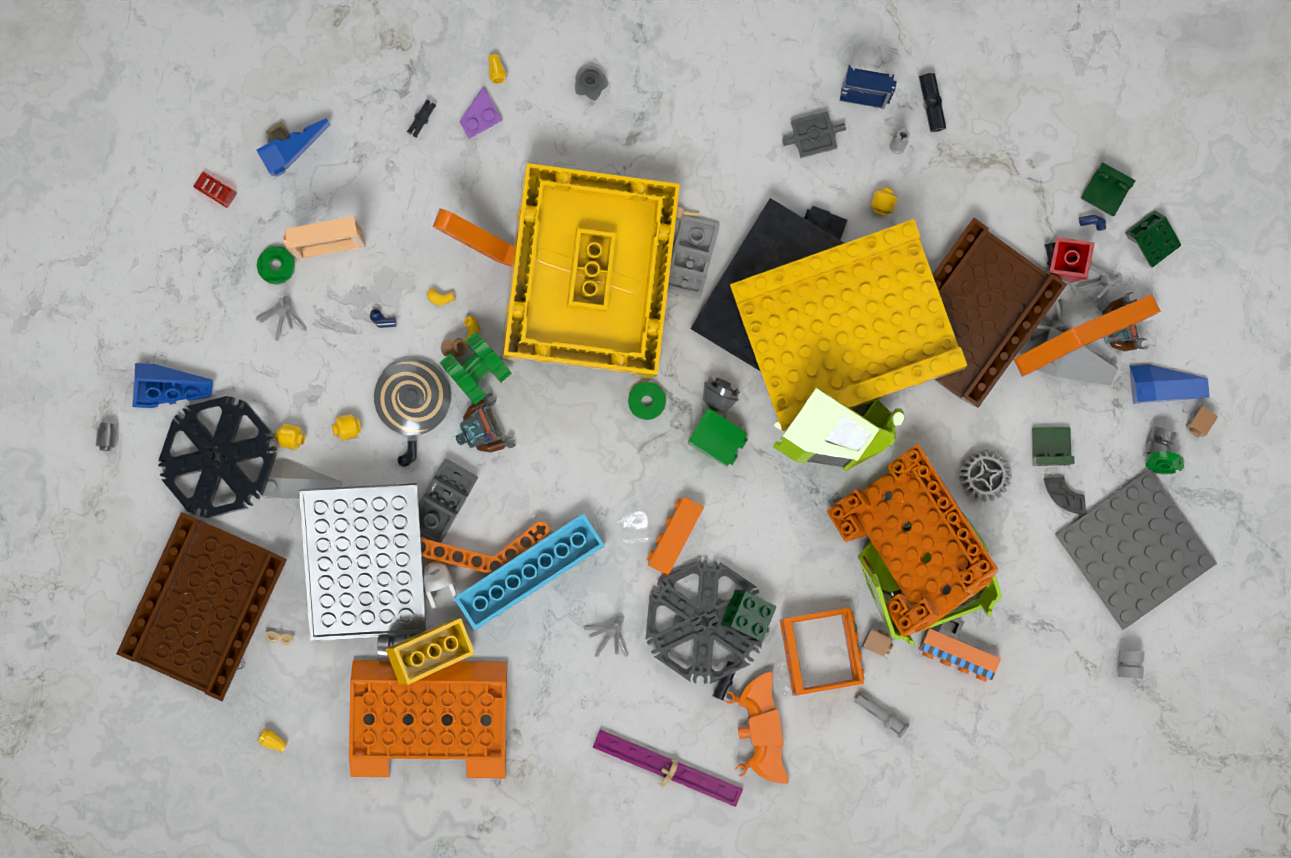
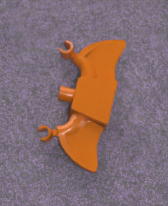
M767 672L753 679L745 687L741 697H737L733 692H727V694L733 696V700H724L729 704L739 703L738 705L745 707L750 715L748 718L749 726L738 727L739 739L751 738V744L754 745V754L747 760L746 764H738L735 770L738 767H742L744 772L739 776H744L751 767L755 773L768 781L787 784L789 778L782 764V747H778L784 746L779 711L774 709L776 706L772 698L773 673Z

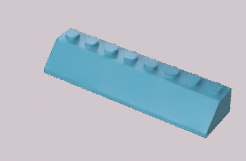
M583 513L454 597V600L476 631L601 550L605 545Z

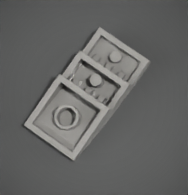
M682 215L671 258L667 292L698 300L701 299L719 223Z

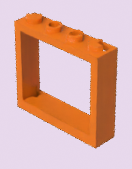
M851 607L779 619L793 696L864 684L865 671L861 668L860 664L862 654L861 650L857 647L859 637L857 630H854L853 622H855V616H853ZM841 615L852 680L803 688L792 623Z

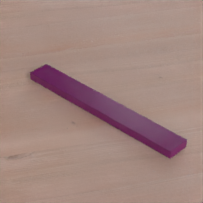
M602 730L599 731L593 746L594 749L664 778L667 775L661 772V770L664 768L670 771L673 764L670 758ZM680 762L677 763L676 771L671 778L672 781L734 807L737 806L743 791L742 788Z

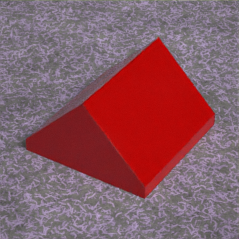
M1057 237L1049 273H1053L1068 283L1088 279L1095 242Z

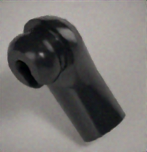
M407 441V452L397 459L400 466L407 467L416 460L417 441Z

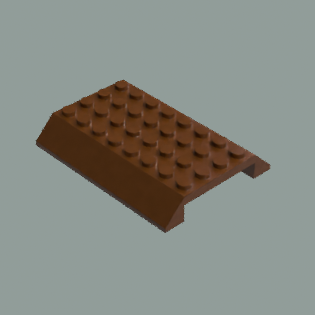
M973 218L932 274L957 344L962 349L967 367L934 380L961 400L979 408L1068 284L1053 273L1049 275L991 234L986 225Z
M181 512L116 654L185 683L223 702L287 559Z

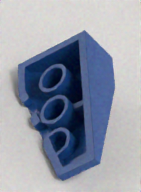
M325 118L305 127L302 133H290L284 141L276 139L256 149L270 175L278 177L284 174L286 169L330 126V123Z
M135 363L132 407L155 408L158 407V404L169 403L171 405L176 404V401L184 399L192 401L208 398L212 395L213 380L156 364Z
M1150 364L1129 366L1133 404L1210 397L1208 378Z

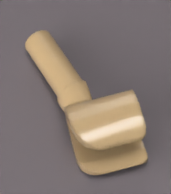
M677 207L676 219L681 220L682 215L699 217V212L687 211Z

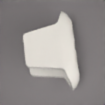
M432 561L424 566L423 580L432 608L436 607L432 591L449 586L454 599L457 596V592L448 565L442 561ZM434 571H440L435 575H430Z

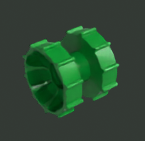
M477 332L465 340L474 354L461 365L451 353L439 362L475 405L486 396L477 385L479 381L491 372L502 383L512 374Z

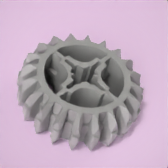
M984 450L983 456L980 451H977V458L973 454L969 455L972 461L965 459L964 463L968 466H961L960 468L965 471V473L959 474V477H965V480H962L960 484L967 483V487L963 490H971L968 495L969 497L977 494L975 497L977 501L981 496L983 502L987 501V496H989L991 501H994V494L1000 498L1001 493L999 490L1005 493L1007 489L1003 485L1010 486L1011 484L1005 481L1012 478V475H1006V472L1010 471L1011 468H1004L1003 465L1008 462L1007 460L1002 463L1000 462L1002 455L994 458L995 451H992L990 456H988V450ZM984 460L994 463L998 469L990 470ZM978 462L979 473L970 477L973 465ZM984 471L989 474L994 473L987 478V481H985V478L977 479V477L984 474ZM1000 475V482L993 490L992 479L994 476ZM973 482H981L987 492L977 489Z

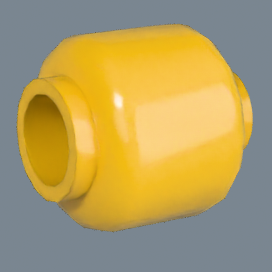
M883 186L882 190L876 189L870 202L873 212L884 216L894 212L898 197L893 194V189Z
M352 414L336 417L335 424H332L333 435H337L341 441L357 438L358 433H361L359 418H355Z
M286 423L277 429L275 439L280 447L297 450L304 444L306 435L303 433L302 427Z

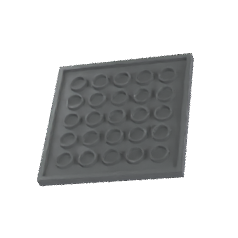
M1150 469L1055 535L1122 630L1132 625L1217 564Z

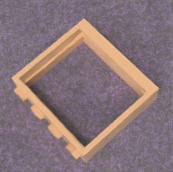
M354 216L285 229V235H283L284 246L297 259L365 247L362 228Z

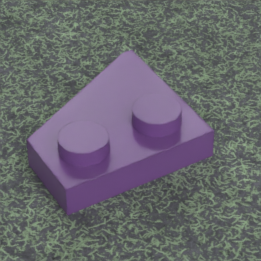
M484 88L479 92L460 120V124L469 139L502 121Z

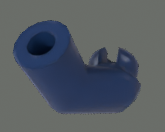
M1097 215L1079 217L1080 226L1094 224L1098 231H1103L1107 228L1106 220Z
M371 310L370 319L378 328L396 327V318H385L380 313V310Z

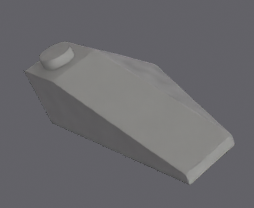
M1051 328L1046 342L1064 332ZM1085 345L1037 371L1056 377L1111 385L1118 367L1101 355H1096Z
M275 460L264 494L261 497L300 499L299 489L341 487L342 481L286 460Z

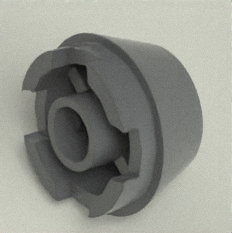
M710 376L708 381L704 382L702 400L711 409L726 412L739 400L740 390L737 388L735 390L732 389L731 383L717 377L716 380H713Z

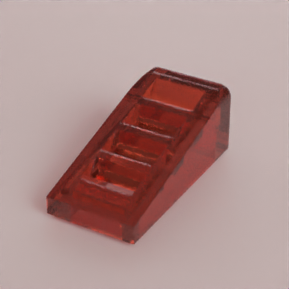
M204 171L193 186V188L225 208L230 206L237 195L236 191ZM209 179V181H208L207 185L205 186V188L202 189V186L204 185V183L206 182V180ZM215 183L213 189H212L211 192L209 193L210 188H211L212 185ZM220 187H222V189H221V191L219 192V194L217 195V197H215V195L217 194V192H218V190L220 189Z

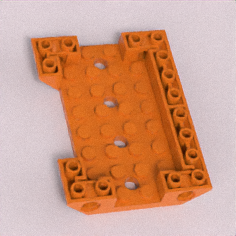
M918 443L887 465L890 471L863 491L855 489L826 511L845 542L866 535L869 537L904 595L897 594L885 603L890 617L903 637L932 626L989 585L999 570ZM888 491H891L892 498L886 501L884 496ZM910 522L912 525L911 530L905 532L904 525ZM930 553V562L924 563V555ZM946 585L951 587L948 595L943 594V588Z
M353 660L350 678V777H390V759H466L467 778L506 779L507 662L458 661L409 685H399L390 661ZM368 713L373 714L375 717L372 725L364 722V717ZM411 714L414 722L411 725L404 724V715ZM445 714H449L453 718V722L449 726L442 723V717ZM483 715H489L492 718L489 726L482 725L481 717Z

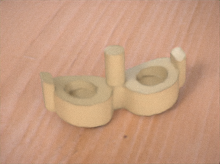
M272 631L265 632L267 640L272 643L280 639L282 644L287 645L294 640V636L290 634L279 635Z
M673 759L670 771L664 768L661 770V772L667 775L661 783H658L662 787L671 780L676 771L678 762Z

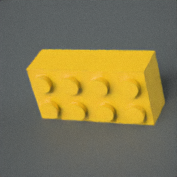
M452 618L386 648L399 685H409L475 654L461 618Z

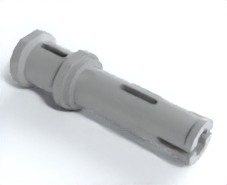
M900 129L893 137L889 145L893 153L901 154L904 152L910 136L909 131L906 130L905 132V129Z
M863 692L854 701L881 720L885 728H890L897 733L899 738L902 737L910 726L909 723L905 724L897 718V714H890Z

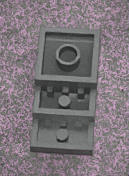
M447 458L443 460L418 504L420 536L442 543L479 478L478 476Z

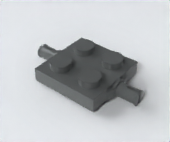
M828 111L792 120L793 136L782 139L784 147L795 144L800 158L837 149L835 135L838 132L846 131L845 123L833 126Z

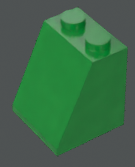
M708 408L690 437L688 445L723 466L728 467L729 464L733 466L738 457L735 453L738 448L743 449L748 439L745 438L746 432Z

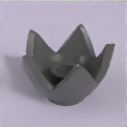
M597 67L583 68L575 76L576 94L586 95L594 101L598 99L602 90L608 86L605 75ZM593 78L594 82L592 84L587 83V79Z

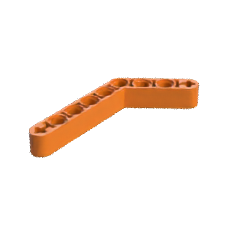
M439 208L432 226L433 228L488 258L511 267L513 245L497 238L460 216Z
M1153 294L1076 326L1013 360L1021 376H1026L1078 348L1160 313L1161 310Z
M542 521L535 523L495 556L421 538V541L426 544V550L421 552L422 557L491 574L494 572L490 568L492 561H499L502 567L511 561L505 556L507 549H514L516 557L547 537L549 526ZM537 525L541 527L544 525L546 527L544 530L545 534H538L536 536L538 540L535 542L533 536L528 534V532L532 530V533H535ZM525 536L531 539V545L527 548L522 547L520 544L521 538ZM437 546L443 547L445 550L444 556L437 557L434 554V549ZM455 551L463 553L464 558L461 562L454 561L453 553ZM474 556L482 558L481 566L475 567L472 565L471 560Z

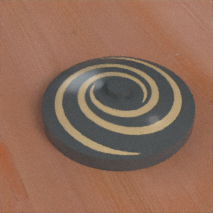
M406 359L392 364L381 374L375 386L374 405L378 416L387 427L402 435L417 436L432 431L445 419L450 408L451 393L446 378L434 365L423 360Z

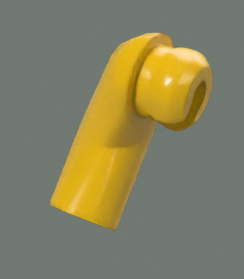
M429 289L426 293L429 302L437 306L455 301L452 292L441 295L435 289Z
M471 316L466 317L464 324L469 333L465 340L475 332L480 333L477 320Z

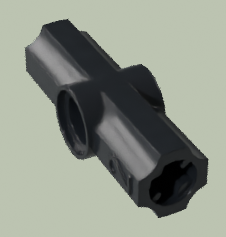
M935 73L921 75L918 78L930 132L945 130L946 123L941 104L942 98L939 95ZM935 99L937 106H930L928 100Z

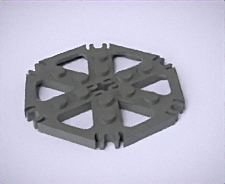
M700 560L660 579L667 585L664 586L663 583L658 582L657 585L662 588L659 593L654 590L651 591L657 599L649 595L646 640L654 637V639L647 641L648 645L656 644V649L651 651L652 654H657L660 651L654 658L691 682L693 674L694 683H697V678L702 676L704 677V684H707V676H710L709 684L751 665L744 659L747 658L748 661L753 662L754 659L749 654L752 651L759 654L760 651L754 645L762 649V641L754 638L747 639L736 630L721 625L731 599L717 605L719 579L723 576L730 578L739 584L743 591L749 593L754 588H757V586L721 562L719 569H717V561H714L712 568H708L707 560H704V568H701ZM691 574H697L699 576L697 604L674 588L675 582ZM759 589L754 590L751 594L756 595L760 593ZM659 606L667 607L684 619V621L661 632L655 629L656 611ZM703 617H705L706 619H711V621L708 622V627H705V625H699L702 622ZM694 639L692 666L685 669L668 657V652L671 649ZM714 640L737 656L735 664L720 671L712 669Z

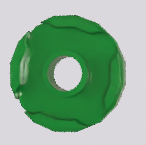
M269 247L257 259L258 274L269 284L278 285L285 283L294 274V258L283 247ZM275 260L281 262L280 269L276 271L271 269V263Z
M639 383L629 393V409L639 419H655L665 409V393L655 383ZM644 396H649L653 400L652 404L648 407L644 406L641 402Z
M1167 451L1153 452L1145 458L1146 468H1152L1153 472L1158 474H1174L1176 470L1180 472L1183 470L1185 463L1182 456Z

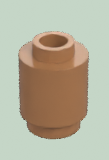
M447 338L441 343V352L444 356H448L451 353L453 357H461L468 350V345L462 338Z

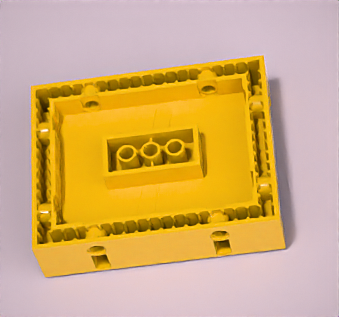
M527 163L522 174L500 359L517 362L527 360L633 374V377L649 379L657 376L680 184Z
M915 219L730 284L782 433L786 432L816 387L849 409H853L967 367L962 349L957 344L920 242L921 236Z

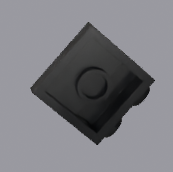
M812 206L811 210L807 209L804 219L841 240L848 219L831 214L829 211L816 206Z

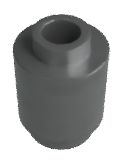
M99 423L96 434V446L99 447L100 451H111V448H115L116 442L115 424Z

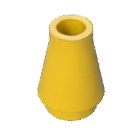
M492 54L488 56L489 79L493 84L505 82L507 73L499 55Z
M266 728L263 729L257 742L261 743V746L277 750L281 753L287 745V742L281 739L274 731Z

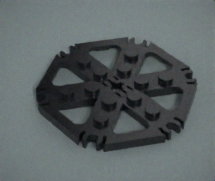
M230 396L188 405L187 407L190 411L185 408L182 409L185 413L184 418L176 415L175 419H172L158 460L161 462L158 464V467H166V471L160 474L161 477L166 479L161 480L187 512L196 515L197 510L201 509L199 516L211 518L248 509L246 504L253 506V503L250 501L252 496L260 499V495L264 494L277 456V452H273L277 450V447H270L269 443L276 439L273 436H269L274 435V433L252 407L239 399L237 405H234L236 398ZM220 407L222 413L213 436L198 418V413L202 410ZM246 415L258 428V435L254 438L234 442L242 416ZM179 431H183L199 450L173 457L170 453L175 436ZM214 452L221 454L219 457L222 462L214 460L216 458ZM262 457L263 465L257 481L251 482L236 463ZM201 472L193 496L187 498L175 484V479L180 476ZM222 478L235 493L236 499L233 503L214 507L212 504Z

